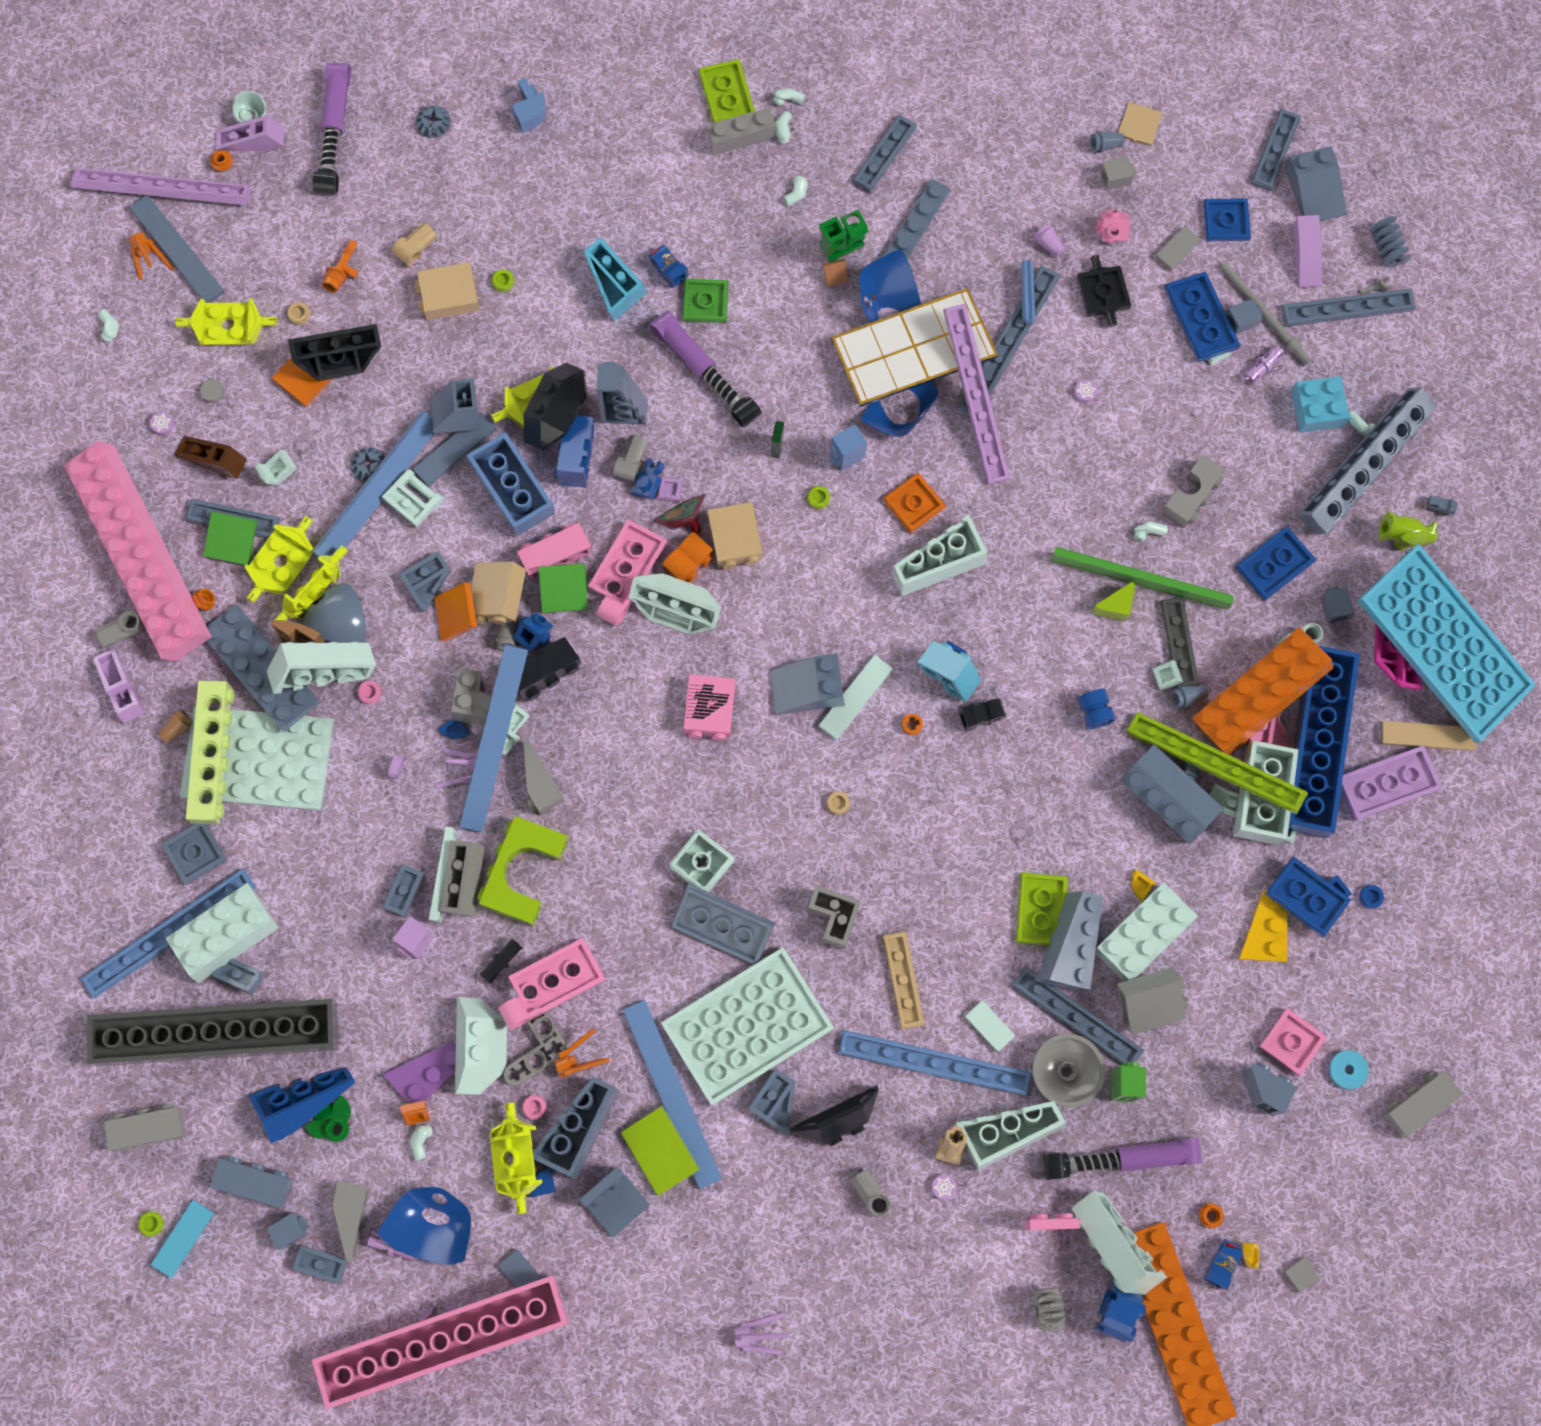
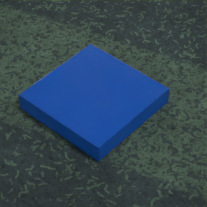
M1248 198L1204 199L1206 242L1250 241Z

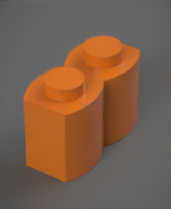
M692 532L662 563V567L672 577L692 583L698 576L696 572L702 566L706 568L712 563L714 550Z

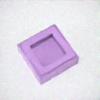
M661 476L662 481L659 485L657 499L680 503L683 480Z

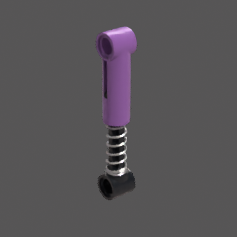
M326 63V88L321 132L324 137L322 139L323 145L321 146L323 152L320 154L322 159L319 163L321 166L313 174V191L315 194H338L339 176L335 170L337 168L335 166V162H337L335 157L338 155L336 149L339 148L337 142L340 141L338 136L343 134L347 89L350 86L351 78L350 64Z
M666 310L650 323L653 333L662 342L665 341L699 379L704 378V381L709 382V386L714 387V391L720 394V398L725 399V403L729 404L732 417L741 427L745 428L762 414L760 407L752 398L743 397L741 393L738 394L735 391L736 388H732L730 382L727 383L725 377L720 375V371L717 372L714 369L716 363L686 333L670 311Z
M1199 1138L1117 1147L1116 1152L1113 1150L1111 1153L1104 1151L1102 1154H1098L1095 1152L1094 1155L1087 1153L1085 1156L1078 1154L1077 1157L1069 1156L1067 1153L1043 1155L1046 1180L1070 1178L1071 1174H1078L1079 1171L1087 1173L1088 1170L1095 1172L1097 1169L1103 1171L1106 1168L1112 1170L1115 1167H1118L1120 1172L1203 1163Z

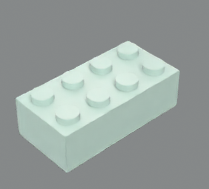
M1252 740L1245 747L1243 762L1294 785L1299 750ZM1240 788L1233 836L1278 846L1287 840L1290 811Z
M1163 882L1096 948L1095 953L1123 982L1134 979L1198 916Z
M246 883L174 932L166 940L187 974L197 983H200L217 968L228 964L230 959H235L276 931L279 926L256 891Z

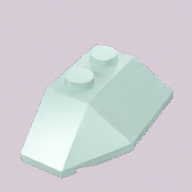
M663 573L633 578L628 598L636 604L637 608L648 620L690 635L716 628L721 606L707 589Z
M457 997L455 1094L480 1095L506 1069L507 1025L504 1019L483 999Z

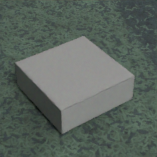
M1305 1257L1283 1271L1298 1293L1319 1279Z

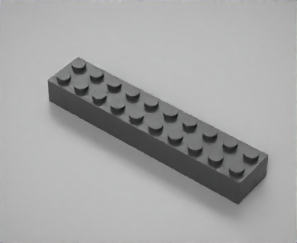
M333 999L87 1015V1064L95 1067L338 1050L337 1002Z

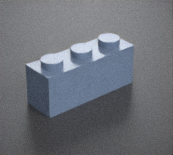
M228 1155L227 1160L219 1158L210 1184L211 1188L274 1207L285 1208L294 1181L287 1178L289 1173L277 1169L274 1170V1173L264 1171L266 1166L251 1162L249 1167L241 1164L242 1159Z

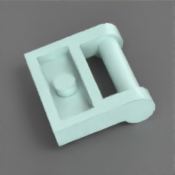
M409 469L382 498L417 528L444 501V497L439 493H434L415 477L416 474ZM410 483L430 501L425 504L405 486Z

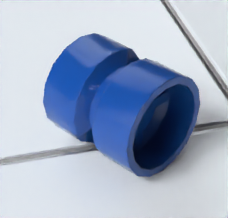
M1105 689L1093 690L1077 698L1081 711L1086 712L1084 720L1088 730L1103 727L1116 721L1113 709L1107 706L1110 701Z

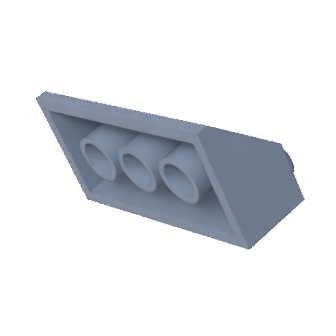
M1153 745L1120 779L1189 844L1224 809L1156 745Z

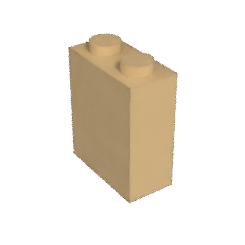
M470 262L417 271L419 280H415L417 294L421 293L422 300H418L421 314L425 313L427 320L480 311Z
M752 502L707 510L718 568L723 567V569L728 570L735 568L736 564L755 565L759 563V560H763Z
M513 561L476 562L471 591L477 624L487 625L488 622L505 625L506 622H516L526 573L525 568Z

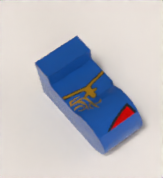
M664 244L648 254L651 263L672 288L684 281V278H688V268L683 263H680Z
M1224 1239L1203 1279L1222 1290H1228L1231 1277L1243 1254V1248Z

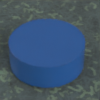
M1368 885L1360 891L1359 900L1364 907L1375 909L1383 903L1384 893L1378 886Z

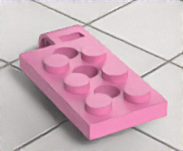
M627 519L588 585L590 590L605 597L597 611L598 617L615 626L620 625L633 603L628 598L633 578L650 574L666 547L668 540ZM640 545L643 551L639 555H633L630 552L631 547ZM623 564H628L632 567V570L628 574H622L619 572V567ZM612 583H617L621 588L619 592L613 594L607 590L608 586Z
M581 938L508 976L518 997L505 1002L498 1007V1010L508 1029L512 1030L605 981V977L584 939ZM571 964L578 966L579 974L574 977L569 976L566 973L567 966ZM555 976L558 979V985L554 988L547 987L544 982L546 977ZM527 987L535 988L537 991L536 997L527 999L523 995L524 989Z

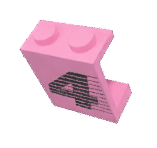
M689 674L684 720V733L688 734V737L700 739L702 735L711 736V739L717 741H724L725 737L730 738L736 679Z

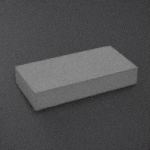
M1184 226L1156 254L1155 258L1172 272L1200 243L1201 239Z

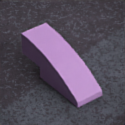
M1319 215L1297 216L1293 223L1298 285L1299 287L1321 286L1322 245Z
M115 648L93 657L105 691L109 695L116 714L121 721L126 723L144 714L145 711Z

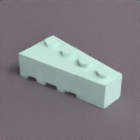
M1051 1101L1024 1107L1019 1110L957 1122L955 1126L963 1128L964 1133L967 1135L965 1148L977 1171H980L1063 1129L1066 1122L1056 1103Z

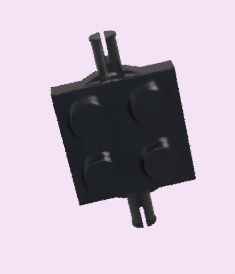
M1094 255L1090 258L1093 269L1089 272L1078 273L1076 277L1087 317L1106 315L1108 326L1112 327L1113 325L1114 327L1118 325L1115 313L1131 308L1121 265L1102 267L1100 256L1096 255L1095 257Z

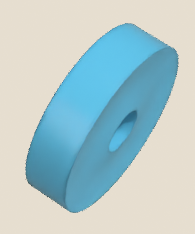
M1345 1050L1333 1056L1329 1063L1330 1078L1342 1089H1356L1362 1086L1368 1078V1064L1365 1058L1355 1051ZM1347 1065L1352 1068L1351 1074L1345 1072Z

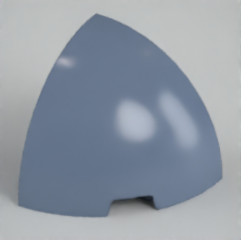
M342 583L326 590L323 593L324 598L317 605L312 604L307 610L302 625L319 632L323 640L337 643H365L366 624L363 608L356 592L348 583Z

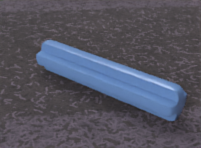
M1023 260L1021 262L1022 321L1025 324H1032L1035 320L1033 262L1031 260Z

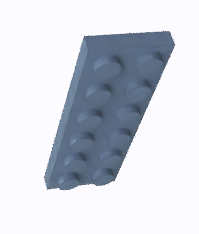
M237 604L233 605L207 626L212 636L207 642L283 732L321 703L306 685H303L302 690L293 691V688L289 687L283 688L282 693L273 694L267 670L277 651Z

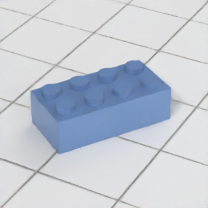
M506 432L466 455L471 468L516 537L556 514L553 503Z

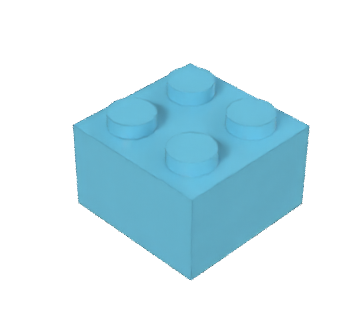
M1341 376L1299 381L1291 390L1300 433L1344 427L1350 419Z

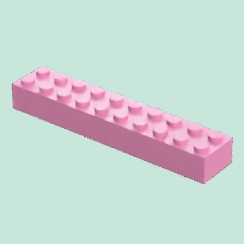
M98 440L66 463L64 467L160 658L176 661L209 640L212 636L115 446Z
M552 1275L312 1359L325 1409H329L568 1325L570 1321L556 1276Z

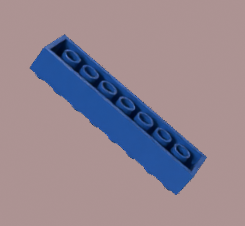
M1319 646L1332 659L1333 669L1304 692L1300 698L1293 749L1299 750L1294 786L1307 791V796L1297 815L1290 812L1288 831L1329 838L1336 830L1360 654Z

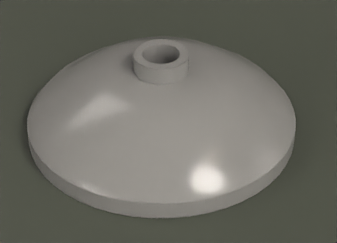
M1061 1034L1050 1038L1038 1049L1033 1060L1032 1075L1037 1089L1048 1101H1054L1056 1105L1061 1107H1078L1090 1102L1100 1092L1105 1080V1064L1101 1053L1092 1042L1079 1035ZM1067 1067L1070 1069V1076L1063 1075V1068Z

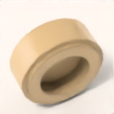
M302 302L291 304L287 310L289 320L296 325L305 324L311 315L308 306Z
M836 791L829 795L827 798V808L832 814L843 815L848 811L850 799L847 794Z

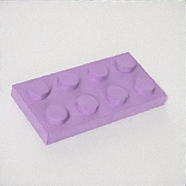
M1423 745L1344 774L1341 790L1354 820L1357 821L1436 792L1443 787Z

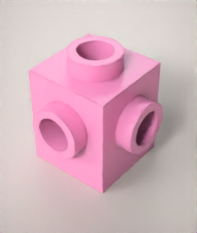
M1115 209L1100 212V220H1096V233H1099L1102 241L1113 244L1118 241L1129 240L1130 218L1127 212H1120Z

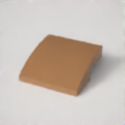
M273 620L271 623L278 638L285 643H325L319 632L305 625L284 620Z

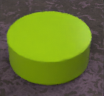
M505 269L496 271L492 276L493 287L499 292L511 290L514 286L513 274Z
M815 486L808 493V503L815 509H823L830 502V493L825 487Z
M154 1211L144 1213L138 1221L139 1231L148 1237L160 1234L164 1228L162 1215Z

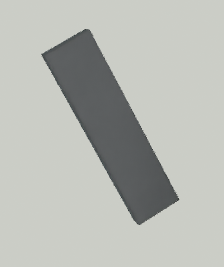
M1184 598L1161 600L1160 605L1170 661H1176L1183 683L1175 685V689L1178 686H1199Z

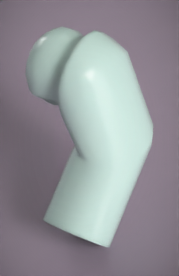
M791 88L781 89L774 93L773 103L781 106L786 99L802 105L806 95Z
M784 111L775 122L776 136L781 144L789 142L790 137L788 123L792 119V115L787 111Z
M796 176L793 179V192L783 197L787 206L796 203L806 196L808 182L805 177Z

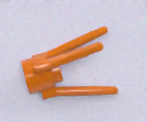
M135 233L129 238V243L132 247L130 252L134 259L139 280H142L143 276L138 255L143 256L148 267L152 268L153 265L148 256L151 249L171 271L174 270L171 263L155 246L153 240H148L144 233Z
M594 1029L588 1031L566 1050L558 1053L560 1059L555 1060V1065L562 1078L610 1061L609 1058H601L579 1065L576 1056L569 1055L595 1033Z

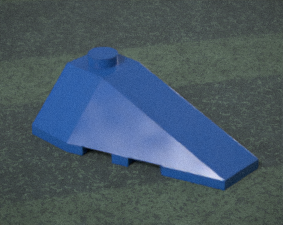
M347 1067L317 1074L314 1078L315 1081L312 1082L302 1081V1078L294 1080V1086L280 1089V1084H275L249 1095V1100L269 1142L273 1143L282 1140L296 1132L355 1084V1080Z

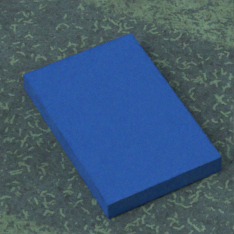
M1286 526L1237 564L1235 568L1265 602L1316 562L1317 559Z
M1294 856L1291 857L1265 892L1266 896L1322 938L1326 936L1351 901L1349 897Z

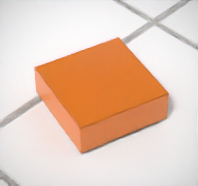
M425 1100L400 1106L406 1125L430 1120Z

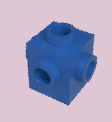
M535 612L529 617L525 616L522 618L513 638L531 652L540 645L545 646L551 639L550 632L554 626L544 616Z

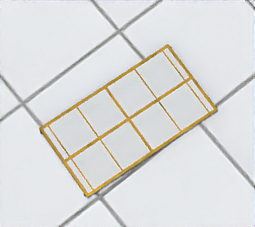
M968 288L831 337L860 407L958 372L943 313L945 308L966 303L980 362L983 363L998 357V352L993 345Z

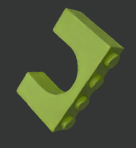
M514 816L513 821L509 820L506 825L504 834H507L504 843L500 842L495 853L498 856L495 865H490L486 875L489 878L485 887H481L477 899L480 900L479 905L483 908L534 927L542 908V903L517 893L508 886L506 880L507 867L515 856L528 851L537 852L561 861L569 838L568 835Z

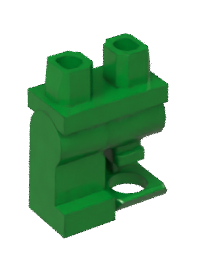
M859 210L840 217L845 228H843L837 216L819 224V230L822 233L819 246L828 262L835 261L865 246L864 240L865 234L868 232V226ZM850 216H856L859 219V223L855 222L849 225L846 220Z

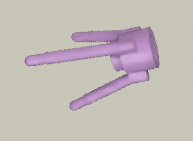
M442 749L443 753L469 758V760L446 759L445 761L451 764L469 765V772H473L477 754ZM472 775L438 783L435 787L441 788L471 781Z
M782 1312L752 1322L741 1323V1327L735 1328L736 1348H743V1351L780 1355V1350L752 1344H756V1340L790 1338V1333L756 1334L755 1329L751 1328L783 1318L785 1314Z

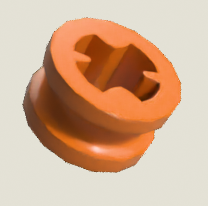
M908 714L902 721V730L909 736L917 735L923 727L922 718L917 714ZM910 719H914V723L917 721L919 724L915 727V730H910V727H906Z

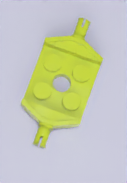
M200 299L192 317H176L175 322L176 327H191L201 345H253L257 341L263 326H277V317L260 316L252 299H249V302L206 303L204 299ZM232 320L234 325L231 329L222 328L223 322Z
M544 374L512 389L505 387V407L491 414L494 423L508 417V419L513 420L520 428L524 429V411Z
M305 515L298 527L274 525L273 533L250 565L246 564L245 566L255 583L253 590L246 597L249 601L255 604L262 592L285 594L314 554L312 553L313 547L306 538L305 532L313 522L311 518ZM285 556L287 558L286 565L282 567L276 566V558Z
M340 545L333 555L319 556L317 558L322 567L317 568L312 573L311 580L296 591L294 599L288 594L284 595L282 612L275 620L286 621L288 618L292 619L293 617L303 619L309 606L314 601L319 600L324 595L326 587L330 583L335 584L337 582L336 579L341 576L339 561L348 552L344 546Z
M515 1103L505 1104L507 1119H504L503 1123L493 1128L490 1132L495 1189L498 1193L511 1196V1199H516V1214L527 1213L526 1195L542 1184V1179L536 1180L531 1131L536 1130V1126L518 1120L516 1118ZM510 1152L513 1155V1163L511 1165L508 1162V1154Z

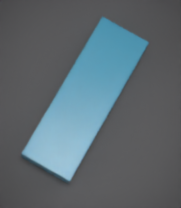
M193 1200L151 1263V1266L168 1277L173 1278L215 1213Z

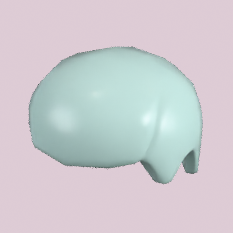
M243 91L234 98L232 112L238 124L252 120L250 111L255 114V118L266 115V102L260 94L254 91Z

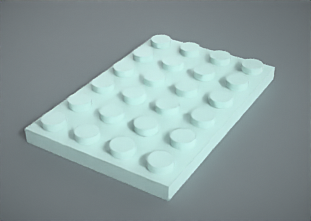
M196 706L193 708V722L190 728L180 798L188 799ZM211 708V711H216L219 708ZM230 709L233 721L232 725L228 726L231 744L230 748L226 749L229 766L228 771L224 772V781H226L227 789L226 794L222 795V802L321 811L334 719L304 716L283 732L266 712ZM218 725L210 727L209 734L216 733ZM216 748L209 749L207 757L214 756ZM214 771L207 772L204 779L206 781L211 780L214 776ZM212 794L205 795L203 800L211 801Z
M784 947L661 1022L711 1106L834 1030L830 1020Z

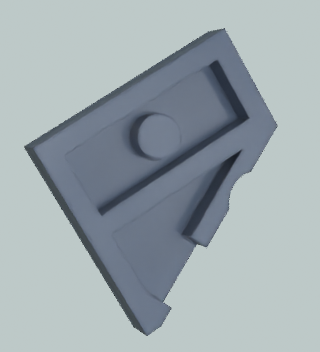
M437 551L403 571L399 576L421 611L425 612L448 578L451 570L440 552Z
M774 1068L747 1109L782 1134L787 1135L796 1082L777 1068Z

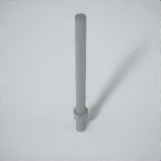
M1227 262L1223 263L1219 267L1221 271L1247 300L1253 298L1256 305L1258 304L1261 307L1263 318L1286 343V348L1290 353H1294L1305 366L1309 364L1312 359L1301 348L1302 344L1297 338L1293 339Z

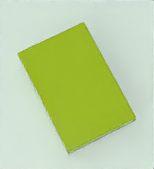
M740 59L698 68L713 123L755 112Z
M1020 873L1016 943L1042 946L1051 945L1050 938L1059 924L1057 920L1067 896V876Z
M663 1106L621 1132L657 1196L662 1195L700 1170Z

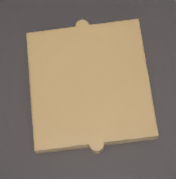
M1129 102L1118 133H1123L1125 138L1131 139L1134 143L1137 141L1152 146L1163 112L1150 109L1147 105L1140 106Z

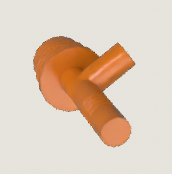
M349 240L336 266L326 268L321 285L328 292L337 293L347 280L346 275L353 279L356 278L359 271L347 265L357 246V242L354 240Z

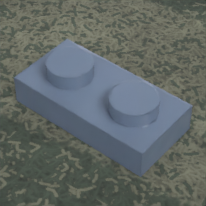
M402 864L382 908L406 918L425 874Z
M233 958L228 961V964L220 966L211 974L216 980L251 996L265 976L261 971Z
M300 1245L292 1270L341 1284L348 1261L345 1258Z

